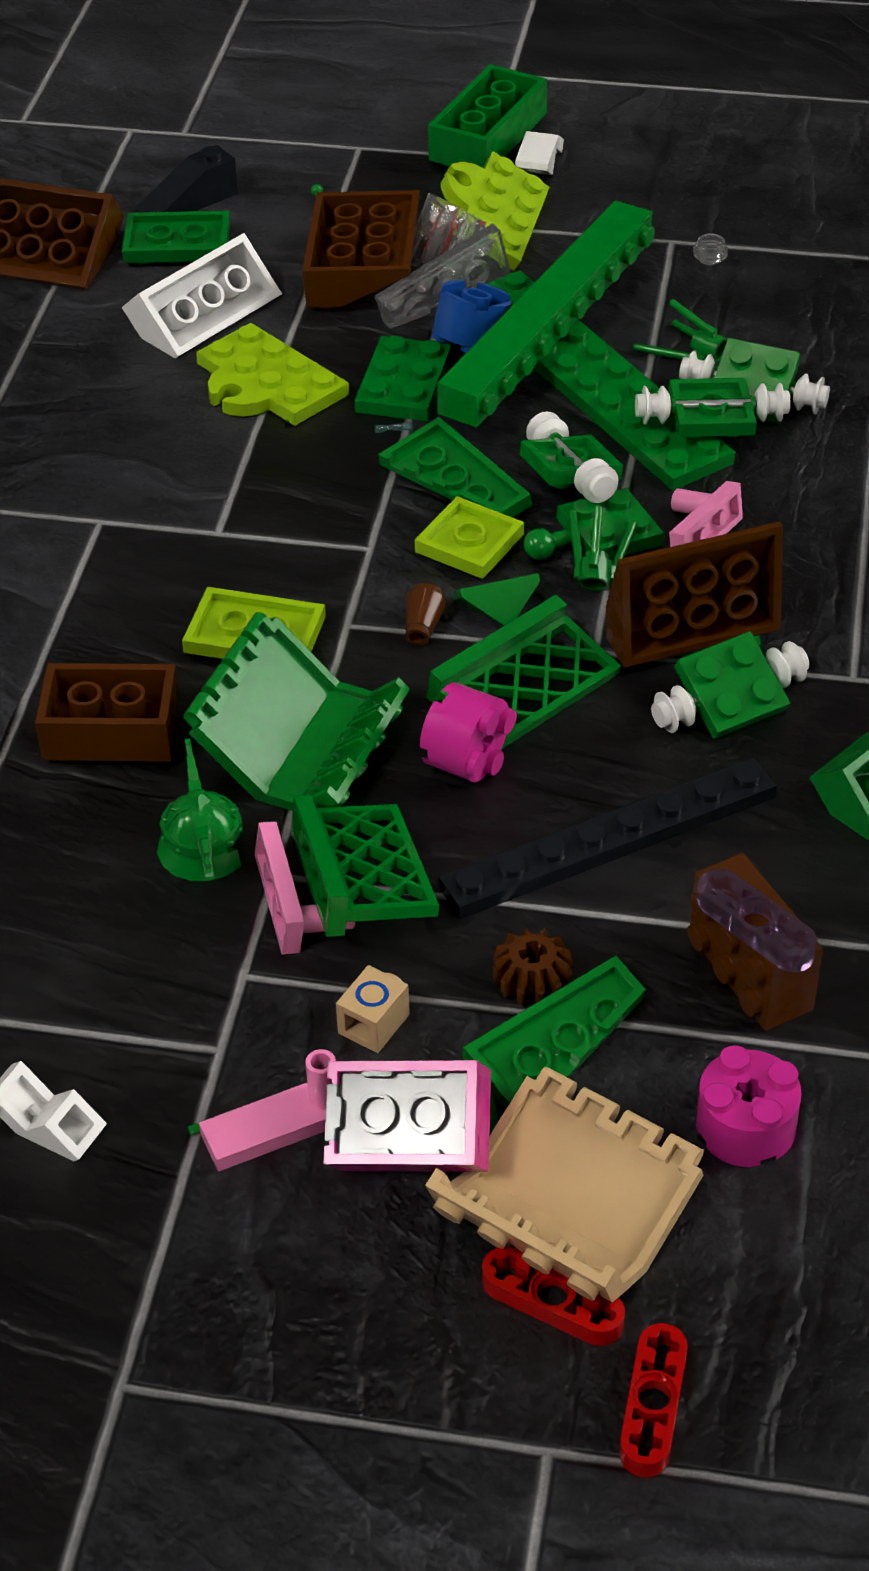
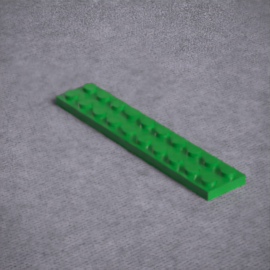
M519 270L486 284L510 295L509 301L512 300L513 306L535 282ZM579 319L571 326L567 335L563 338L561 337L556 342L547 356H543L534 366V369L672 491L734 464L735 451L717 436H703L700 438L679 437L674 414L671 411L664 424L660 423L658 417H650L647 425H644L642 417H636L635 396L636 394H642L643 386H647L650 394L658 393L659 387Z

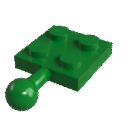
M627 488L616 490L608 500L601 503H593L585 498L558 505L556 519L563 526L564 530L550 533L542 528L533 529L525 536L524 550L530 558L544 560L552 555L555 548L572 544L569 511L575 509L579 523L582 552L585 554L591 549L594 508L596 505H601L603 508L600 550L609 554V560L615 558L630 521L635 520L637 527L626 555L662 546L664 532Z

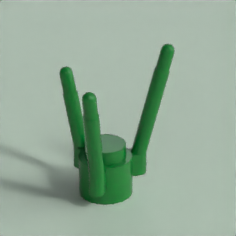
M670 300V306L697 326L699 330H695L678 320H673L672 326L692 337L690 349L696 351L699 360H705L709 354H712L715 363L718 364L728 338L718 334L717 328L705 323L676 300ZM639 343L633 346L636 351L683 360L684 357H690L691 354Z
M596 505L594 508L591 549L585 553V557L582 554L577 512L575 509L569 511L575 562L574 580L578 581V585L581 588L589 591H604L610 587L618 559L625 557L637 527L635 520L630 521L615 558L611 562L609 554L600 550L603 509L601 505Z

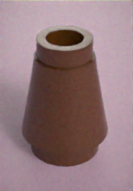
M419 583L406 596L405 638L411 644L422 646L429 642L446 608L444 592L438 586L430 583Z

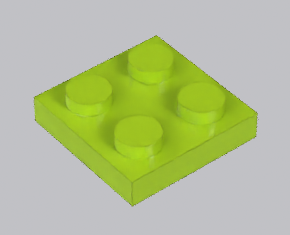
M456 496L415 539V552L484 579L524 535V522Z

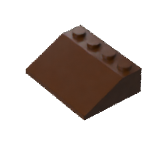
M0 178V277L87 290L114 248L124 217L113 194Z
M420 190L317 192L302 269L307 307H319L322 309L342 307L410 275Z
M779 521L618 559L606 604L607 640L623 667L711 647L750 631L753 636L781 630L783 525Z

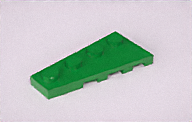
M440 417L378 454L381 466L452 501L458 496L512 518L532 506L531 494Z
M614 956L464 1046L462 1058L464 1060H478L491 1070V1093L506 1110L525 1078L528 1076L536 1080L544 1067H548L569 1078L643 1000L646 989L621 960Z

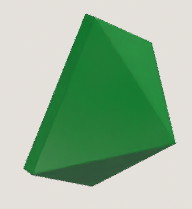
M539 573L459 589L452 592L453 599L505 626L515 620L540 582Z

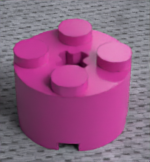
M452 682L442 690L449 694L442 703L434 700L425 718L421 732L420 748L427 750L428 757H422V760L429 766L471 782H478L487 774L495 776L502 767L504 753L501 750L506 735L512 731L516 723L517 713L515 710L508 708L507 702L501 698L457 682Z
M733 1045L724 1048L720 1056L706 1067L700 1079L696 1127L698 1134L701 1133V1136L706 1141V1148L712 1155L735 1166L754 1167L760 1166L761 1160L776 1156L775 1160H777L789 1151L796 1135L802 1096L801 1085L798 1079L799 1073L792 1063L782 1061L778 1057L766 1052L748 1050L741 1046Z

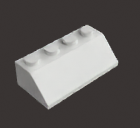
M243 233L140 292L126 303L122 309L141 339L173 358H177L279 297L282 293L247 236Z

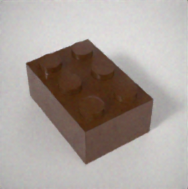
M47 663L35 720L42 760L171 762L180 708L176 664Z
M740 853L695 872L693 894L690 896V925L687 928L689 940L695 950L698 952L702 951L712 963L717 978L723 984H728L735 992L743 1011L749 1017H754L765 1032L813 1011L823 948L746 855Z

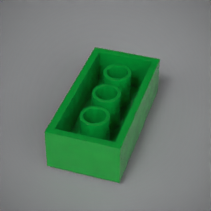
M489 64L428 124L429 160L441 163L446 167H450L453 163L468 162L483 168L492 152L497 153L501 157H506L524 138L526 131H531L547 114V79Z

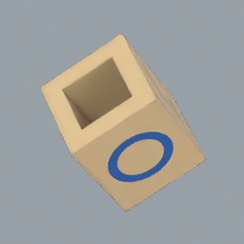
M368 965L336 1002L338 1034L379 1053L410 1015L408 984L392 973H384Z

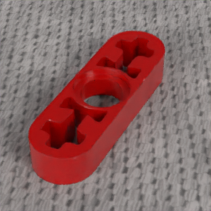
M513 1247L495 1248L485 1256L482 1263V1284L486 1293L493 1299L591 1345L607 1346L616 1342L621 1337L624 1330L625 1308L619 1297L613 1303L600 1295H597L594 1301L589 1300L566 1284L569 1279L568 1277L554 1269H551L548 1275L536 1270L521 1258L524 1252ZM508 1268L515 1270V1276L507 1275L504 1280L497 1278V1272L504 1273ZM523 1285L529 1286L528 1292L523 1291ZM555 1286L564 1290L568 1297L559 1305H548L539 1299L538 1293L546 1287ZM577 1299L582 1300V1307L577 1306L576 1314L573 1315ZM601 1312L609 1314V1320L603 1319L599 1325L591 1322L592 1316L598 1317Z
M666 1323L653 1324L647 1327L640 1335L621 1433L619 1453L621 1463L629 1473L640 1478H651L659 1475L666 1469L669 1463L688 1347L687 1340L681 1330ZM659 1345L669 1346L664 1372L654 1370L656 1351ZM647 1389H658L668 1396L670 1402L662 1409L652 1410L643 1406L638 1397ZM643 1426L654 1428L652 1449L649 1456L638 1455V1448L641 1445Z

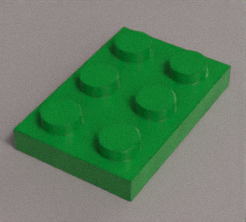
M230 211L127 213L122 247L123 263L143 265L150 262H170L172 264L194 262L229 242Z
M381 336L355 398V413L428 422L437 398V383L445 375L452 357V344L439 343L434 340L405 339L399 336Z

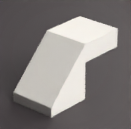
M526 131L515 160V165L525 172L553 175L556 153H562L564 139L555 134Z
M22 1061L11 1064L0 1077V1118L16 1134L72 1161H77L81 1158L107 1125L74 1089L54 1095Z

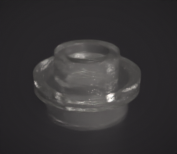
M712 233L704 234L698 238L697 243L694 245L693 255L703 264L715 265L726 259L728 247L722 236Z

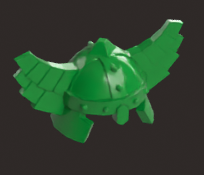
M185 739L189 792L171 802L163 812L159 822L161 836L158 841L157 855L162 866L176 877L189 881H211L227 876L241 867L238 849L230 847L234 845L240 833H244L242 817L238 811L239 808L226 796L213 791H205L201 788L191 740Z

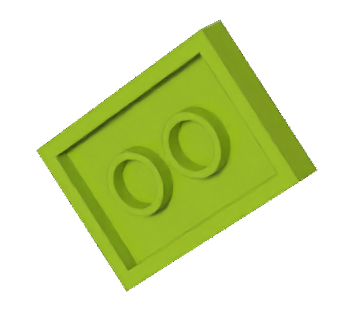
M207 587L182 639L183 652L223 659L236 639L241 636V632L256 612L264 613L270 620L277 617L311 652L326 617L325 604Z

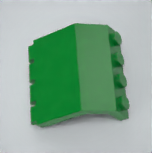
M256 612L241 632V636L236 639L222 659V664L217 666L202 687V692H199L184 713V719L193 727L189 734L255 800L293 811L294 796L312 795L316 808L341 807L350 796L348 788L351 783L367 769L368 762L366 759L369 754L385 740L386 734L384 730L387 725L394 721L402 712L403 706L401 703L410 688L399 677L373 691L339 682L277 617L270 620L264 613Z

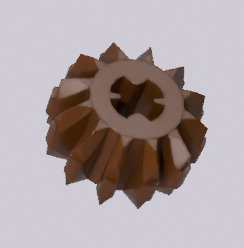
M525 927L520 937L508 933L504 944L497 945L494 952L493 979L495 980V985L501 986L504 999L517 996L520 1007L528 1000L537 1003L571 983L573 957L570 949L565 948L562 936L549 938L545 928L538 934H531Z

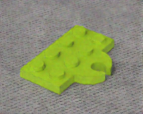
M495 152L491 153L483 168L468 162L453 163L444 174L445 177L441 181V189L449 204L455 210H460L463 215L455 235H459L466 214L468 216L459 237L462 235L468 217H473L464 240L514 271L522 260L550 187L543 183L539 177L530 175L514 165L510 159L501 157Z
M253 323L242 326L231 334L214 341L212 344L196 352L197 364L212 373L208 380L210 403L214 407L219 405L222 400L223 413L228 415L245 417L259 415L270 410L296 426L349 395V383Z

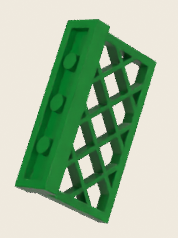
M554 595L431 670L427 698L432 703L434 700L442 703L449 694L442 690L452 682L460 683L490 695L511 697V709L516 711V722L519 723H515L512 731L506 735L503 749L619 675L621 665L565 614L567 604L557 595ZM564 631L575 642V646L552 645L551 638ZM526 653L545 655L544 666L520 664V657ZM550 656L574 659L573 670L550 667ZM580 660L596 661L604 669L597 673L579 671ZM494 673L513 674V686L489 683V676ZM519 675L543 678V690L518 687ZM549 679L572 681V689L567 692L548 690ZM519 698L542 701V706L536 712L517 710V700Z
M312 795L294 796L291 836L326 937L345 936L346 922L438 917L439 903L397 804L316 808ZM387 820L390 821V823L386 827L371 822ZM327 823H340L345 825V827L340 830ZM359 831L372 838L367 841L354 834ZM388 843L399 849L393 852L381 847V845ZM343 845L355 851L347 854L336 848ZM369 856L382 863L376 866L363 859ZM397 868L409 873V875L404 878L390 871ZM352 870L364 877L358 880L346 875V873ZM376 882H380L392 887V889L386 892L373 885ZM406 893L422 901H407L400 897ZM361 896L375 903L354 904L353 901Z

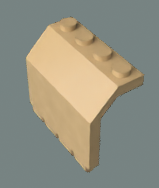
M544 1067L536 1080L528 1076L525 1078L489 1136L488 1172H463L450 1182L447 1175L436 1168L425 1186L436 1202L433 1208L445 1218L457 1224H460L463 1218L479 1227L477 1233L492 1245L504 1249L508 1243L524 1252L521 1258L536 1270L548 1275L551 1269H554L568 1277L569 1279L566 1284L583 1297L594 1301L596 1296L600 1295L613 1303L640 1279L652 1264L704 1176L702 1169L697 1167L702 1159L704 1150L673 1133L669 1134L662 1147H659L658 1143L663 1136L664 1128L630 1110H626L617 1124L614 1123L620 1111V1105L586 1087L579 1091L573 1101L571 1098L576 1091L577 1082L548 1067Z

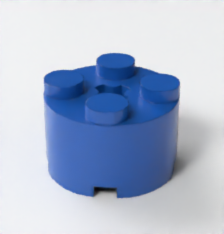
M451 280L442 284L432 337L441 342L461 345V351L467 353L511 308L512 300L509 301L510 295L488 284L477 282L476 288L465 287V280Z

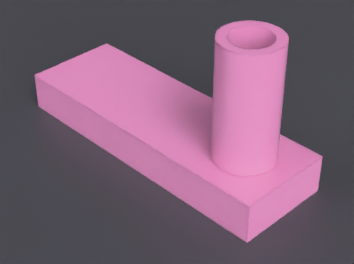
M726 481L712 494L676 489L672 495L671 508L674 512L689 515L669 532L670 547L727 534L743 519L741 483Z
M277 822L259 823L255 858L281 954L300 953L303 934L324 932L316 905L300 906ZM346 922L345 930L354 929L355 922Z
M319 1049L307 1056V1083L199 1122L200 1134L218 1172L325 1132L327 1084H332V1081L327 1079L328 1061H336L333 1053L328 1050Z

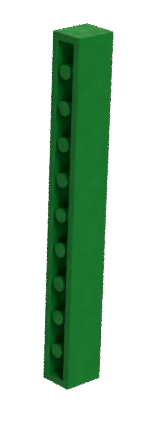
M615 200L437 383V414L476 428L488 415L491 416L499 403L507 395L509 396L513 393L516 385L525 376L530 375L534 366L542 357L550 353L556 342L561 337L563 338L567 335L571 326L578 319H582L587 309L596 300H600L604 291L619 279L620 274L628 265H632L642 250L651 245L655 234V229L652 227L653 212Z

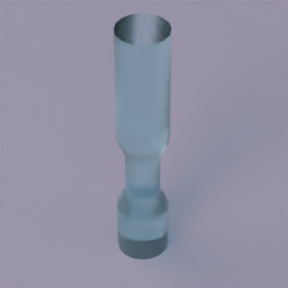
M412 422L396 423L388 426L375 425V433L388 430H413Z

